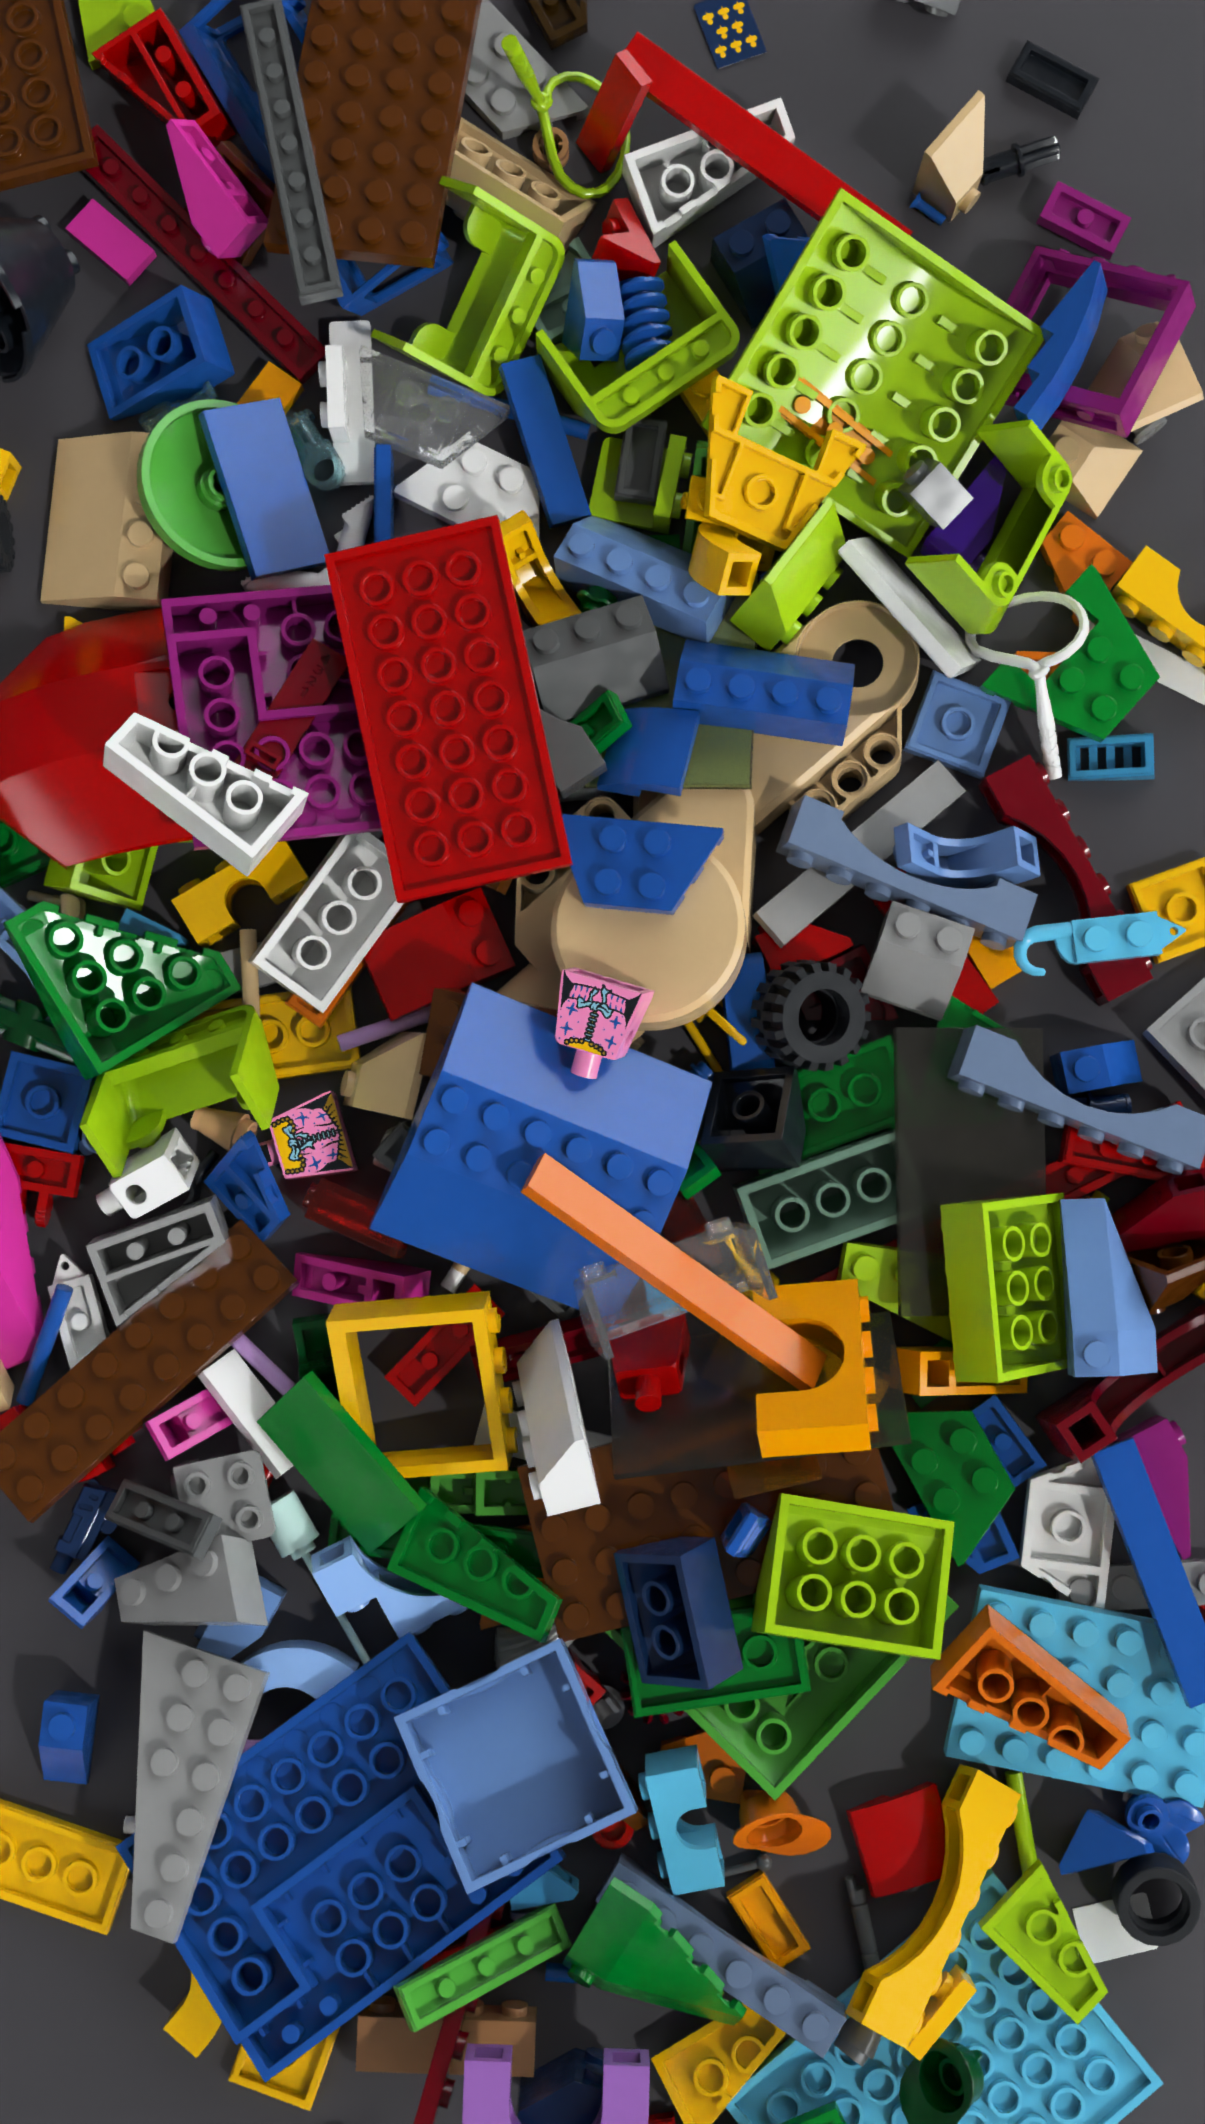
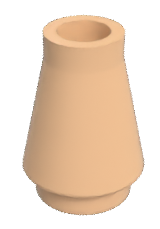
M208 1107L195 1110L190 1122L192 1129L201 1132L227 1151L248 1131L251 1130L255 1136L258 1131L257 1122L251 1120L249 1114Z

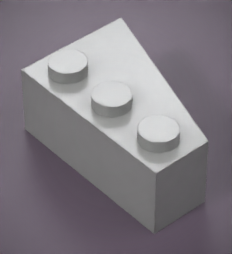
M216 1194L97 1236L86 1245L116 1327L226 1242L229 1237V1228Z
M221 1534L213 1538L203 1561L183 1552H177L114 1579L121 1622L152 1626H268L252 1541L247 1542L243 1538Z

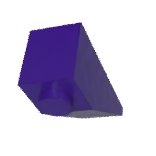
M996 456L993 457L968 487L967 491L973 497L972 501L944 530L937 527L934 528L920 550L922 555L959 553L976 573L978 572L987 555L984 551L992 539L1007 471Z

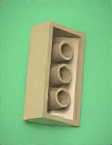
M461 117L450 178L478 186L554 234L561 240L566 252L569 244L575 239L593 212L597 202L592 199H582L569 193L555 179L554 175ZM448 190L445 204L454 209L453 212L457 217L464 220L471 204Z

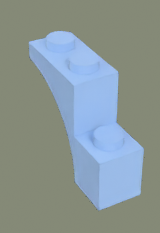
M351 1535L311 1555L312 1575L336 1617L347 1611L350 1613L357 1612L367 1606L371 1599L377 1598L399 1639L409 1631H412L414 1635L421 1634L429 1629L434 1622L448 1615L461 1614L468 1609L386 1570L387 1568L369 1558L358 1547Z

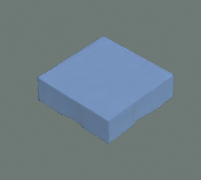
M561 1638L501 1666L498 1670L463 1687L452 1689L394 1717L418 1778L429 1792L435 1804L442 1836L467 1894L527 1866L531 1861L568 1843L577 1842L638 1811V1807L569 1650Z

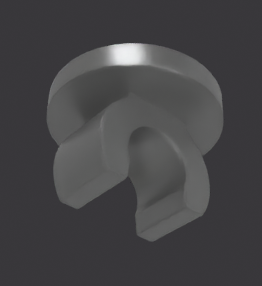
M602 1684L606 1692L593 1705L603 1730L617 1725L622 1719L625 1710L624 1700L621 1699L620 1692L608 1684Z

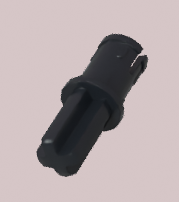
M1049 136L1022 146L1014 143L1011 144L1010 150L985 157L983 161V175L980 181L981 185L985 186L988 183L1015 174L1020 178L1025 175V171L1058 161L1061 155V148L1057 137Z

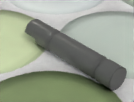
M850 1874L845 1877L849 1901L852 1905L851 1910L860 1952L862 1953V1963L864 1970L879 1963L880 1959L876 1951L877 1944L869 1906L866 1903L865 1887L857 1885L855 1874Z

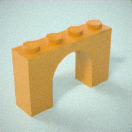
M858 1279L753 1287L754 1303L814 1346H819L833 1352L843 1362L834 1377L818 1387L801 1391L756 1394L757 1435L762 1458L871 1450L870 1432L879 1431L877 1406L876 1404H868L867 1394H876L874 1367H865V1358L873 1357L871 1331H863L862 1323L870 1322L868 1296L859 1295Z

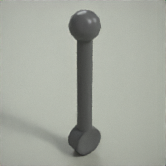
M762 1853L758 1855L756 1860L724 1868L725 1877L755 1869L768 1871L773 1865V1860L769 1854Z

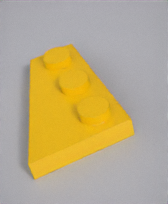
M742 2003L747 2010L743 2018L734 2026L713 2020L655 2055L651 2060L683 2124H713L786 2033Z

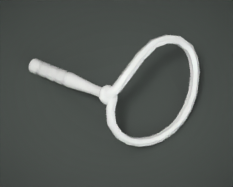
M1050 591L1028 592L1014 596L1008 608L1029 602H1055L1066 606L1077 616L1079 630L1074 639L1065 648L1036 662L1028 657L982 647L977 643L976 635L969 634L966 631L965 642L974 656L990 662L1029 670L1028 676L1035 683L1037 723L1040 730L1039 738L1043 754V765L1049 779L1055 780L1062 777L1060 757L1058 756L1059 748L1055 732V721L1045 676L1048 674L1051 666L1068 659L1083 645L1089 633V620L1082 605L1069 595Z

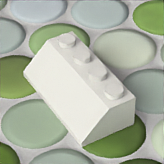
M369 832L341 835L248 962L283 988L321 1013H324L404 904L398 903L396 899L385 844Z
M559 1319L550 1320L517 1362L520 1380L512 1382L517 1406L525 1407V1410L517 1411L523 1437L530 1436V1440L523 1442L528 1468H536L535 1472L528 1473L534 1500L543 1499L547 1516L601 1503L576 1383Z

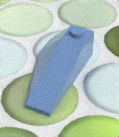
M1105 1198L1059 1199L1068 1375L1073 1377H1108L1157 1373L1156 1329Z

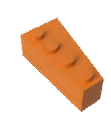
M989 1604L977 1614L943 1651L941 1660H935L930 1666L932 1690L946 1697L948 1694L965 1701L967 1707L982 1714L986 1711L1008 1722L1009 1727L1025 1734L1028 1731L1047 1740V1745L1099 1770H1102L1131 1739L1126 1717L1122 1711Z

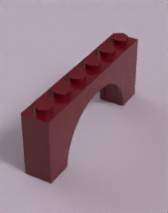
M1205 1302L1156 1335L1157 1373L1092 1377L1034 1416L1058 1453L1079 1463L1084 1462L1118 1439L1116 1432L1120 1425L1143 1403L1181 1376L1205 1363Z

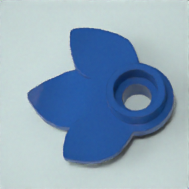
M1134 1794L1128 1800L1125 1810V1821L1129 1830L1151 1842L1155 1852L1165 1853L1178 1859L1182 1864L1186 1862L1190 1853L1189 1841L1185 1834L1200 1827L1205 1822L1200 1810L1182 1798L1164 1801L1154 1794ZM1152 1814L1150 1817L1144 1819L1146 1815Z

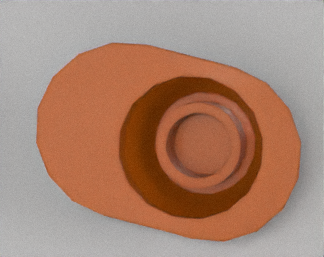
M745 1790L740 1794V1828L733 1835V1844L738 1848L756 1849L778 1855L795 1856L817 1851L825 1846L831 1838V1828L826 1822L802 1815L795 1801L786 1791L776 1801L765 1790Z

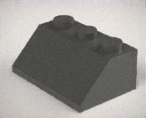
M642 595L523 630L539 707L560 720L570 723L607 690L618 695L623 707L669 693L670 688L657 632Z

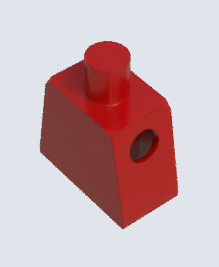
M685 1310L613 1318L611 1322L603 1319L621 1398H635L637 1409L643 1412H653L661 1407L663 1395L678 1394L683 1390L691 1346Z

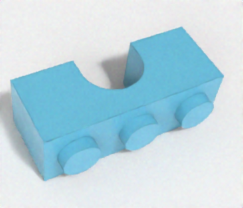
M697 1744L645 1754V1772L638 1773V1781L643 1801L649 1799L651 1801L653 1812H648L652 1840L660 1839L662 1851H657L661 1878H669L673 1896L724 1887V1859L716 1824L691 1825L680 1818L690 1810L707 1807L706 1782Z

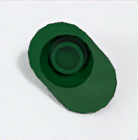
M938 2038L920 2061L914 2058L900 2080L899 2090L901 2108L908 2123L958 2124L970 2106L982 2094L984 2075L979 2063L983 2057L980 2050H970L960 2043H952L946 2039Z

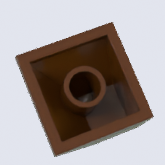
M1189 1239L1168 1244L1160 1249L1147 1248L1126 1253L1150 1315L1164 1312L1166 1306L1183 1300L1205 1283V1239Z

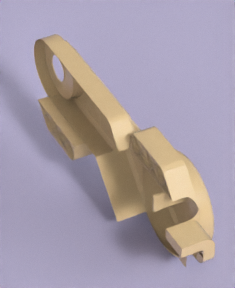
M864 600L836 604L821 612L814 619L812 618L795 634L787 645L783 643L774 651L775 653L832 661L837 649L851 640H865L874 644L879 649L883 658V668L879 677L867 686L853 687L843 746L752 733L750 786H683L681 796L641 790L640 797L633 796V818H630L614 800L605 796L589 800L573 815L597 817L602 813H610L615 816V819L723 828L724 839L719 846L715 847L703 865V871L696 882L691 884L686 891L685 898L674 915L585 907L570 866L550 870L548 878L541 884H531L529 882L531 875L518 877L516 886L515 946L530 963L501 987L497 993L516 1001L558 1009L562 970L573 967L653 990L652 1000L632 1043L645 1031L665 1030L682 1026L701 1017L715 1007L724 998L737 979L743 965L747 943L749 951H751L757 835L788 808L790 813L792 805L804 795L844 811L842 821H844L891 781L900 770L902 756V709L910 701L917 686L920 652L918 643L889 610L882 604ZM885 750L890 752L894 758L887 764H878L872 760L871 756L877 751ZM851 777L861 782V787L854 792H846L839 786L842 780Z

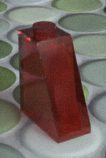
M321 1177L319 1184L312 1183L302 1204L303 1207L308 1208L304 1216L305 1218L395 1259L403 1258L409 1246L407 1243L369 1229L370 1222L379 1203L378 1200L327 1178Z

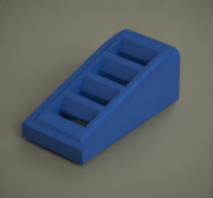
M747 1502L741 1503L720 1536L725 1551L733 1557L748 1558L751 1556L769 1530L772 1522L771 1519Z

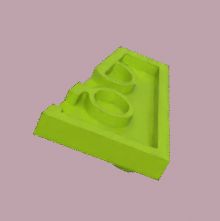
M1038 1858L978 1924L1078 2025L1103 1999L1108 1990L1049 1879L1042 1862Z

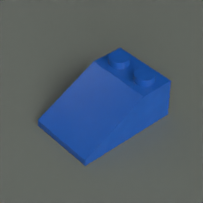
M179 285L87 344L109 418L113 421L203 394L235 374L212 300L183 285Z

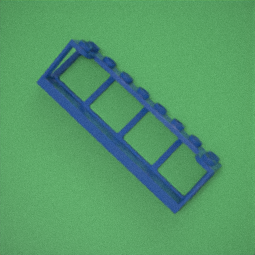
M211 0L179 30V33L258 167L275 184L257 91L253 90L227 46L229 38L244 31L242 16L240 15L216 29L209 27L206 24L232 1ZM282 0L285 16L303 45L308 17L303 10L306 7V3L304 0ZM440 231L434 268L421 267L376 293L373 292V289L402 265L386 264L370 279L366 280L355 261L336 259L344 295L336 299L342 309L360 316L365 315L451 266L454 262L446 250L449 247L448 240Z

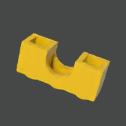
M282 841L275 844L248 877L224 860L214 868L215 874L203 881L197 878L186 883L178 890L180 895L171 901L197 944L203 948H208L241 928L232 912L233 897L241 888L248 885L261 886L266 890L271 900L276 905H279L297 894L308 881L309 876L289 843Z

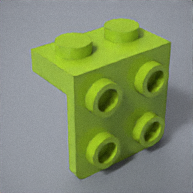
M670 434L668 448H664L655 506L614 500L623 439L606 438L602 443L589 503L591 516L629 527L669 534L672 518L680 519L682 510L680 503L683 493H678L680 478L688 479L693 454L686 452L687 437Z

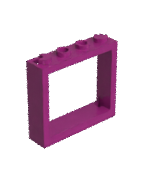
M1036 246L1006 302L1030 320L1033 318L1050 284L1072 288L1094 260L1101 263L1108 288L1106 297L1165 311L1120 398L1071 385L1061 404L1051 416L1052 418L1127 438L1196 308L1190 281L1177 279L1175 274L1164 276L1147 272L1142 267L1136 265L1126 267L1109 263L1098 256L1087 258L1071 254L1062 248L1057 251ZM1023 373L1005 405L1014 407L1032 385L1029 374Z

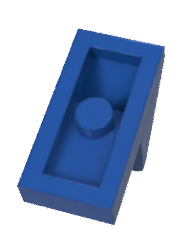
M107 1535L54 1592L48 1601L75 1625L83 1629L99 1615L108 1600L116 1593L114 1579L136 1570L140 1562Z

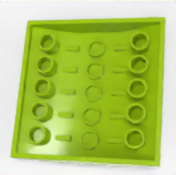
M839 188L728 377L729 380L753 391L738 435L813 469L821 448L814 443L816 440L813 438L811 440L782 418L779 409L781 406L785 407L811 428L824 415L827 424H831L833 422L832 410L836 405L841 407L855 418L854 421L856 423L860 422L870 430V434L892 450L893 454L891 457H888L875 446H872L871 449L875 452L874 461L868 465L862 464L860 467L877 480L874 486L849 468L844 473L843 479L835 488H832L820 505L827 498L831 499L835 503L839 517L903 556L911 557L930 524L897 490L905 482L903 479L904 474L916 462L920 460L925 461L929 458L940 461L957 480L959 479L982 442L981 437L977 434L979 427L993 424L1027 369V366L1043 343L1044 338L1041 328L847 191ZM799 377L806 379L833 401L829 409L815 400L819 393L799 381ZM805 396L809 398L811 407L807 413L800 414L795 412L793 403L797 397ZM710 410L700 425L707 431L709 430ZM851 426L843 427V433L853 430Z

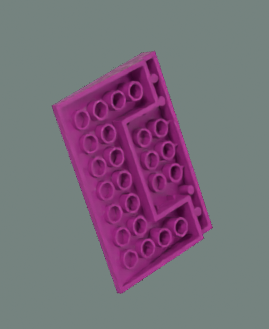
M331 585L161 599L178 733L190 738L189 742L212 752L215 749L230 756L229 760L232 762L235 761L240 753L241 762L239 765L244 767L246 755L244 754L243 747L260 721L316 716L291 758L288 744L280 737L267 736L258 742L260 745L267 742H277L285 749V759L276 769L278 771L283 768V771L278 778L272 780L290 789H293L294 786L309 793L302 814L278 842L382 831L348 667L324 705L267 710L312 638L345 656ZM255 748L254 754L259 756V750ZM257 762L261 768L271 771V769ZM192 835L194 851L210 849Z

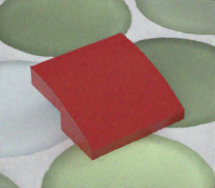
M927 1781L895 1796L881 1795L846 1810L871 1897L878 1898L891 1895L941 1878L945 1857V1824L941 1806L942 1802L936 1783Z

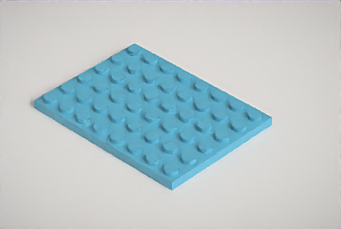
M988 1869L980 1886V1898L976 1906L968 1912L962 1925L959 1945L954 1952L949 1954L942 1972L947 1971L949 1973L953 1966L957 1964L970 1975L977 1989L975 1994L939 2037L952 2043H960L970 2050H980L983 2054L979 2062L984 2075L982 2094L970 2106L958 2124H1118L1164 2083L1100 2003L1077 2025L980 1928L978 1922L1008 1891L992 1869ZM906 1938L895 1949H893L889 1954H887L882 1960H880V1962L886 1959L899 1947H901L908 1938ZM860 1978L836 1998L845 2004V2010ZM882 2036L873 2060L868 2058L862 2067L833 2043L824 2058H821L806 2046L790 2037L768 2055L726 2109L738 2124H781L832 2101H836L846 2124H909L901 2108L899 2090L900 2080L906 2068L915 2057L905 2048Z

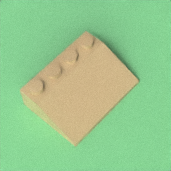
M130 431L58 439L40 599L42 604L137 612L161 608V599L168 598L173 549L160 538L148 521L137 489L138 458L142 445L149 433Z

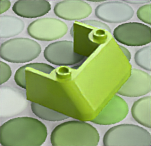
M442 176L439 182L440 185L471 204L464 218L463 231L466 240L482 252L447 329L432 322L423 323L413 331L408 343L376 329H373L371 337L485 396H495L505 389L498 369L502 363L520 358L563 266L565 249L557 236L478 186Z
M1032 419L980 426L977 431L981 439L1022 487L1017 500L978 572L976 573L959 553L908 557L905 565L959 625L972 635L990 634L997 628L1072 485V473L1068 464Z
M240 1005L181 1025L97 1076L79 1127L113 1178L122 1176L131 1149L137 1147L147 1148L160 1139L167 1119L236 1097L242 1109L250 1110L261 1130L270 1128L278 1097L279 1083L263 1023L252 1005Z

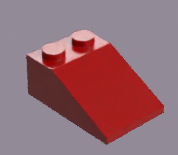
M481 887L444 901L385 929L363 958L391 1022L430 1006L434 988L468 990L471 982L481 985L505 975L515 966Z

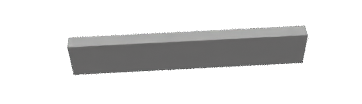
M937 760L851 833L873 854L885 861L893 854V847L895 845L894 827L908 822L923 829L960 798L966 790L944 765ZM811 867L761 907L753 917L775 943L782 948L855 885L851 883L850 885L836 884L826 878V873Z

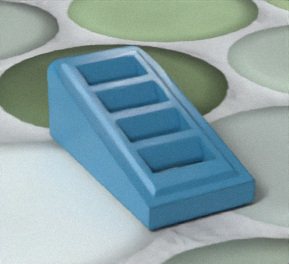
M1153 733L1107 736L1101 743L1088 737L1067 738L1068 781L1155 779ZM1123 747L1124 768L1115 769V748ZM1132 747H1141V767H1132ZM1080 748H1089V770H1081ZM1098 748H1106V769H1098Z

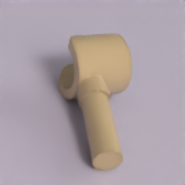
M29 890L27 893V900L38 903L45 901L59 905L60 913L80 919L84 918L86 903L80 897H76L73 894L50 895Z

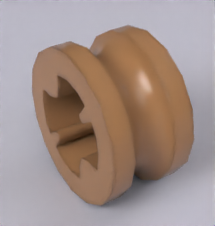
M552 127L554 141L558 145L557 155L563 168L569 160V141L567 135L562 130ZM539 130L533 138V158L535 164L548 172H552L547 156L544 154L542 132Z

